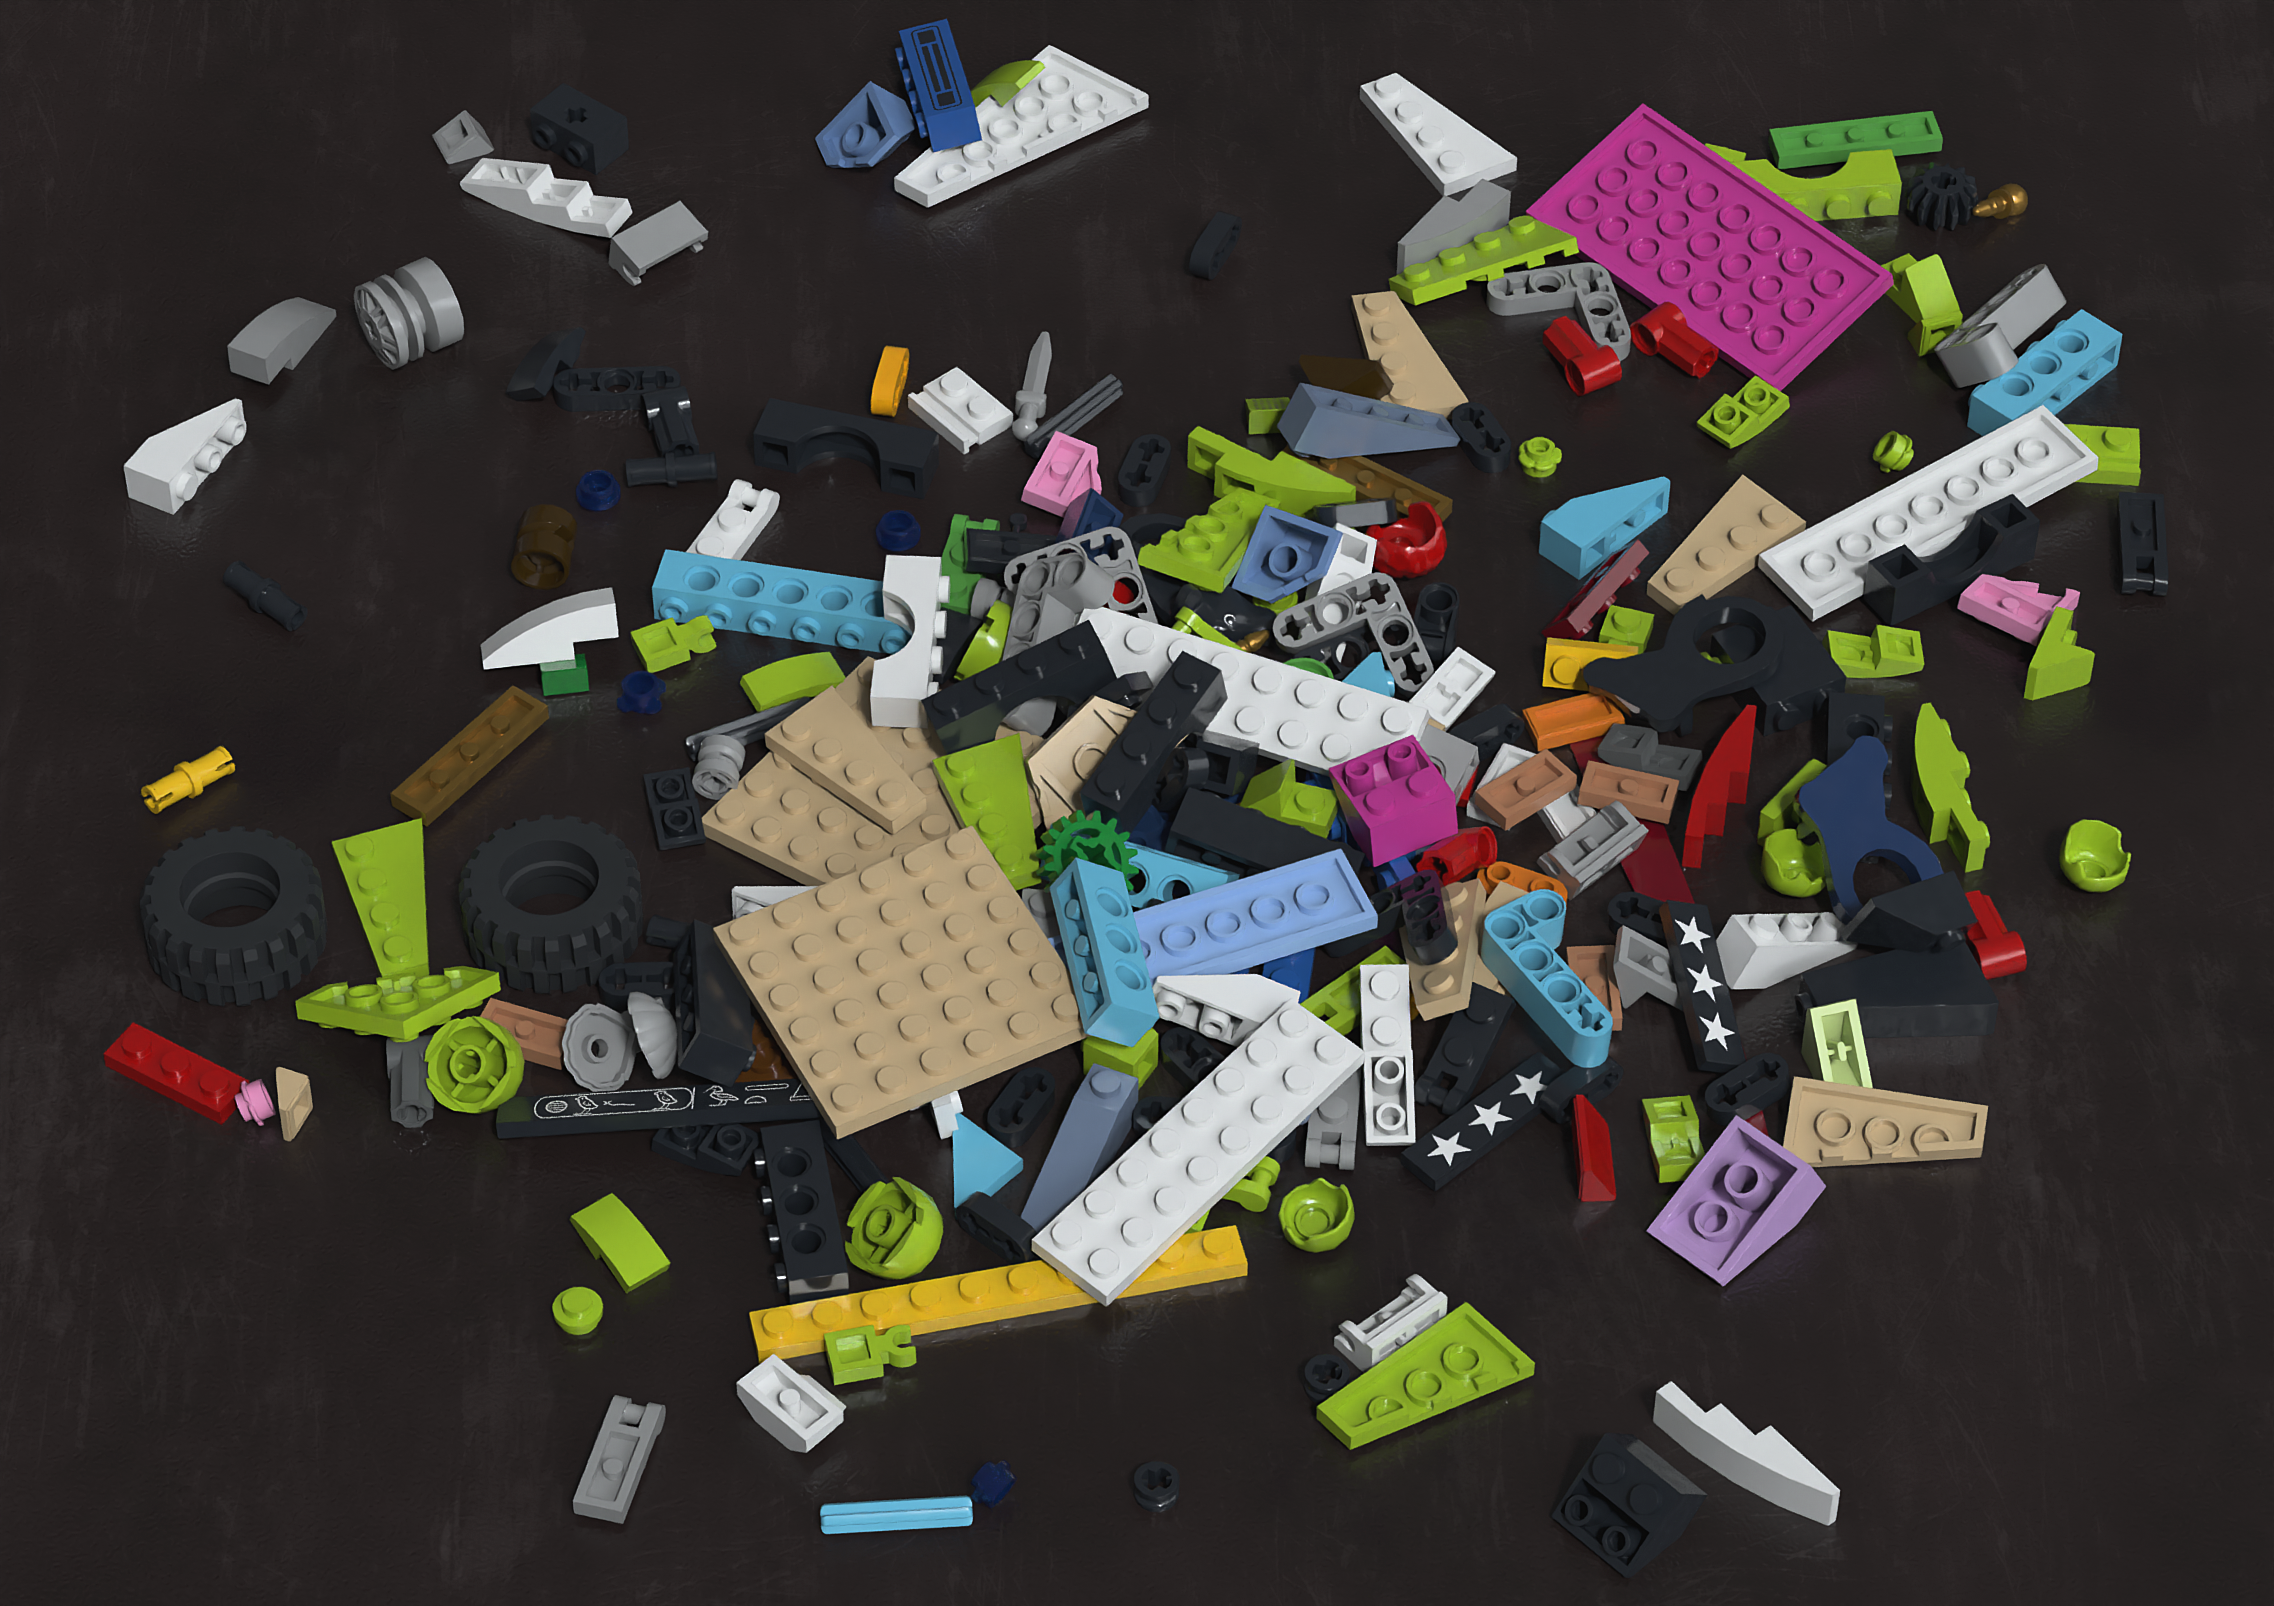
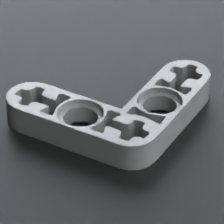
M1585 262L1505 273V277L1488 282L1486 303L1488 308L1495 314L1511 316L1575 307L1583 330L1598 347L1603 345L1610 346L1617 354L1619 361L1628 356L1630 352L1631 330L1609 272L1600 264ZM1588 282H1590L1592 287H1596L1595 292L1590 293ZM1543 285H1550L1558 290L1553 293H1545L1537 288ZM1595 308H1602L1608 310L1610 314L1597 316L1590 313V311ZM1606 332H1610V338L1612 342H1610L1608 338H1605Z
M1105 527L1018 556L1006 566L1004 572L1005 584L1010 592L1016 595L1019 583L1013 584L1012 577L1018 575L1017 567L1020 565H1026L1027 567L1041 557L1057 556L1063 550L1069 549L1081 553L1088 558L1081 546L1082 543L1091 541L1090 548L1093 551L1102 548L1105 545L1103 538L1112 535L1115 542L1123 541L1124 547L1118 550L1119 558L1110 560L1107 554L1094 557L1100 568L1113 576L1115 583L1122 578L1134 580L1138 585L1139 593L1138 597L1129 604L1119 603L1112 594L1108 600L1109 608L1117 612H1130L1145 604L1147 613H1138L1139 619L1158 624L1131 541L1127 534L1119 528Z
M1371 573L1282 611L1274 620L1273 632L1277 645L1285 652L1293 654L1368 624L1386 667L1394 678L1396 688L1406 697L1413 698L1434 674L1433 664L1401 593L1392 577L1385 573ZM1373 586H1378L1380 591L1389 590L1385 594V603L1378 605L1375 599H1370L1361 603L1364 613L1356 614L1355 603L1350 595L1357 593L1358 602L1371 596L1370 588ZM1333 602H1340L1346 605L1349 609L1346 620L1339 624L1327 622L1323 617V610L1327 605ZM1315 611L1317 624L1322 631L1315 633L1312 624L1301 630L1302 638L1294 641L1291 635L1282 636L1287 632V623L1294 621L1297 627L1311 623L1308 613ZM1393 624L1406 627L1409 631L1407 641L1399 646L1387 644L1383 639V632L1387 627ZM1415 648L1418 650V652L1410 653ZM1409 653L1414 668L1417 671H1426L1421 674L1422 682L1414 685L1411 679L1402 680L1407 676L1406 665L1402 657ZM1391 658H1399V659H1398L1397 661L1393 662Z

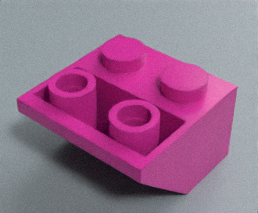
M1414 735L1329 768L1330 779L1352 836L1373 867L1458 833L1455 794Z

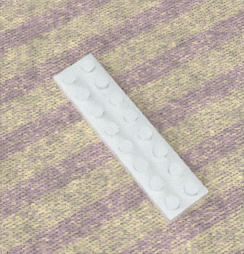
M2042 405L1759 554L1758 567L1813 622L1864 594L1868 561L1904 544L1918 557L1935 554L1953 543L1965 531L1978 509L2010 494H2014L2028 507L2096 471L2099 457Z
M1104 607L1095 610L1084 609L1077 623L1078 625L1087 620L1091 622L1117 678L1124 674L1147 672L1154 688L1140 696L1142 704L1133 710H1140L1183 650L1222 670L1228 699L1206 730L1260 743L1259 755L1281 762L1294 759L1295 766L1330 777L1329 768L1410 735H1414L1419 742L1430 718L1427 708Z
M1290 998L1032 1239V1251L1107 1307L1364 1063L1365 1051Z

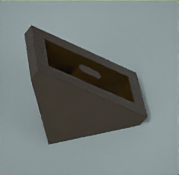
M1301 354L1298 361L1313 386L1379 400L1390 393L1394 385L1378 360Z

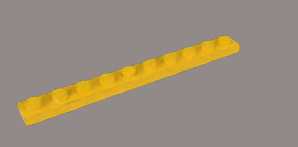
M1236 1225L1183 1234L1115 1299L1247 1276L1248 1263ZM1037 1260L749 1312V1322L758 1362L762 1363L773 1354L780 1359H787L825 1352L824 1334L873 1325L876 1336L885 1335L887 1330L894 1326L909 1325L911 1336L1097 1303L1099 1301L1045 1260Z

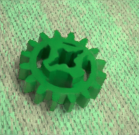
M1077 810L1069 815L1068 819L1063 816L1052 823L1054 829H1049L1040 837L1047 846H1043L1035 852L1036 857L1045 860V865L1036 870L1037 875L1048 876L1050 880L1043 889L1045 893H1050L1049 887L1075 858L1123 872L1128 893L1132 891L1134 886L1127 879L1137 875L1139 868L1129 864V859L1138 854L1137 849H1126L1124 842L1130 837L1129 832H1123L1118 835L1114 831L1117 820L1112 818L1103 824L1101 823L1100 811L1096 810L1089 814L1086 819L1082 810ZM1073 834H1087V835H1090V838H1089V839H1084V838H1082V837L1079 836V835H1077V836H1075V837L1073 838L1071 835H1073Z

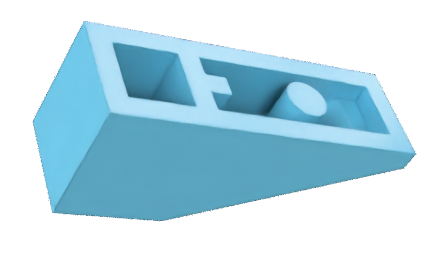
M1663 476L1570 499L1559 509L1547 513L1541 521L1539 527V554L1580 580L1605 561L1612 552L1622 548L1668 512L1671 481Z

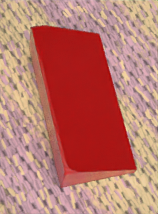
M1576 1095V1098H1573L1571 1132L1578 1198H1581V1202L1614 1201L1616 1199V1187L1608 1124L1584 1095Z

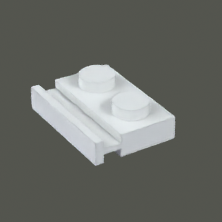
M958 367L923 386V392L917 395L915 393L908 395V408L963 454L969 452L971 445L975 443L981 445L1013 426V413Z

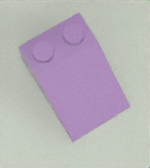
M1736 1115L1646 1232L1718 1284L1724 1286L1794 1228L1826 1188V1185L1809 1164Z

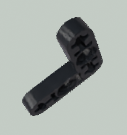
M1429 869L1417 872L1368 897L1378 915L1377 928L1322 945L1330 957H1341L1406 925L1409 944L1421 963L1425 965L1439 963L1448 958L1458 946L1448 890L1436 871Z

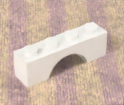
M886 555L882 589L884 619L903 627L912 638L899 652L874 661L870 694L872 726L928 728L929 717L921 700L939 692V682H933V674L942 673L943 647L936 645L937 638L945 639L947 613L946 611H940L941 603H949L950 576H942L941 557Z

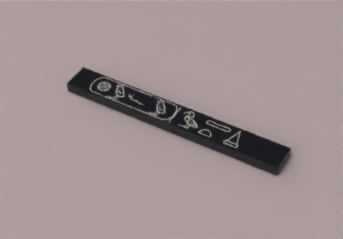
M797 1078L736 1082L731 1088L723 1084H705L512 1097L498 1106L496 1128L498 1138L502 1139L823 1118L801 1080Z

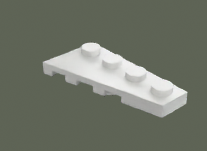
M1397 73L1360 86V100L1442 196H1448L1473 187L1481 179L1489 181L1516 171L1517 157Z

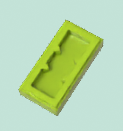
M1814 758L1810 760L1760 811L1757 844L1764 847L1765 838L1772 832L1793 829L1796 824L1803 822L1794 810V795L1804 784L1819 776L1827 768V765Z

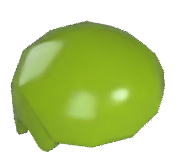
M2082 819L2070 825L2059 850V864L2068 880L2076 887L2088 892H2107L2122 884L2130 866L2131 853H2124L2122 850L2121 832L2100 820Z
M1796 829L1777 830L1767 836L1764 840L1761 872L1768 886L1781 894L1799 898L1819 893L1826 886L1820 841L1813 845L1804 844L1801 839H1798Z
M1318 1178L1310 1184L1295 1187L1283 1198L1278 1215L1279 1223L1286 1239L1295 1247L1312 1253L1330 1251L1339 1246L1348 1238L1355 1219L1353 1202L1347 1187L1344 1184L1337 1187L1323 1178Z

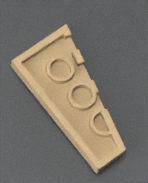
M1395 291L1352 295L1351 309L1365 359L1378 360L1394 383L1392 391L1379 400L1442 414L1447 420L1452 419L1453 410L1458 405L1469 401Z
M1742 475L1651 577L1647 584V595L1675 616L1687 602L1701 594L1707 600L1758 566L1759 554L1805 531L1806 521L1746 476Z
M1479 878L1464 883L1454 882L1445 886L1449 893L1458 938L1457 948L1445 960L1433 965L1422 964L1409 944L1406 925L1399 928L1406 964H1409V977L1416 1007L1424 1021L1459 1011L1469 1006L1487 894Z

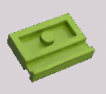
M2064 424L2099 457L2097 470L2075 482L2139 486L2141 469L2139 468V429Z

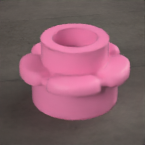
M261 1079L249 1084L246 1081L241 1082L242 1092L235 1095L241 1115L246 1122L254 1119L259 1126L264 1125V1119L276 1114L264 1083Z

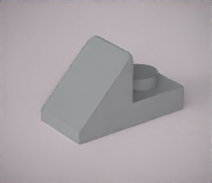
M1624 925L1620 927L1617 932L1613 968L1623 1008H1628L1643 994L1648 992L1684 1012L1669 950Z

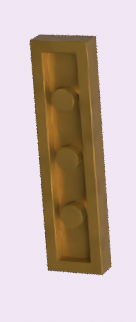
M1288 445L1282 450L1297 459L1304 460L1310 465L1356 486L1355 500L1385 497L1396 498L1398 519L1408 518L1409 505L1417 501L1429 502L1442 519V522L1452 513V499L1365 457L1351 456L1331 459L1315 455L1303 457L1291 451Z
M515 686L510 687L390 793L392 806L415 820L422 818L423 825H430L549 719L548 705Z

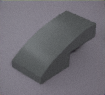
M1614 723L1598 747V756L1609 764L1679 780L1678 790L1682 791L1689 790L1703 767L1702 750L1658 744L1657 730L1653 728Z

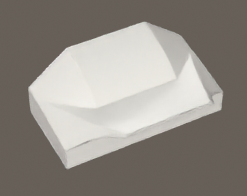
M775 1354L771 1355L736 1382L737 1395L753 1419L791 1451L807 1453L844 1421L843 1411L847 1406L811 1376L799 1375Z

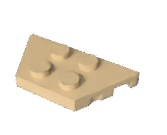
M1092 695L1025 759L1046 831L1050 829L1052 823L1063 816L1068 819V816L1077 810H1082L1086 819L1079 792L1138 711Z

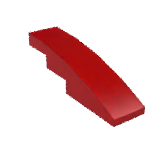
M1747 705L1731 724L1704 768L1692 799L1685 833L1682 867L1701 868L1704 834L1723 836L1727 802L1746 804L1757 708L1755 705Z

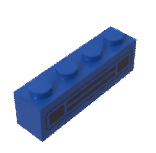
M944 19L900 30L902 47L895 48L906 92L909 95L913 115L916 118L920 138L929 137L933 152L981 141L982 136L975 105L948 20Z

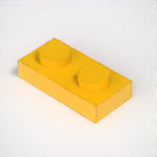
M1547 637L1542 686L1589 691L1583 677V669L1590 662L1602 657L1621 659L1638 654L1639 647Z

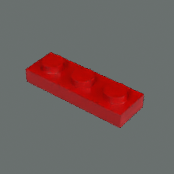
M134 1022L103 1053L106 1067L221 1125L238 1108L235 1095L242 1092L241 1082L246 1081L249 1084V1080Z

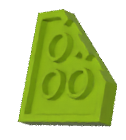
M457 966L443 968L444 975H429L416 979L414 972L376 978L377 985L365 984L349 989L347 982L328 984L295 1001L298 1019L317 1022L322 1028L343 1027L353 1029L354 1033L358 1035L378 1034L389 1036L393 1042H408L418 1038L419 1032L431 1026L445 1024L451 1020L452 1015L464 1009L478 1007L483 1003V999L501 990L499 972Z

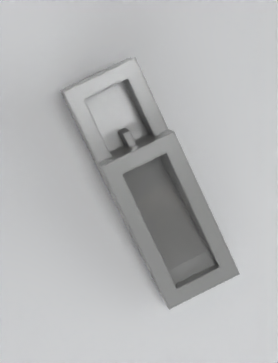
M1481 179L1459 202L1444 195L1398 242L1397 275L1403 273L1404 269L1409 265L1425 263L1438 257L1439 253L1445 249L1460 247L1474 241V237L1480 233L1494 232L1505 227L1509 223L1511 191Z
M300 297L288 299L270 307L250 322L227 346L231 372L269 385L283 367L291 370L296 367L335 319L336 310Z

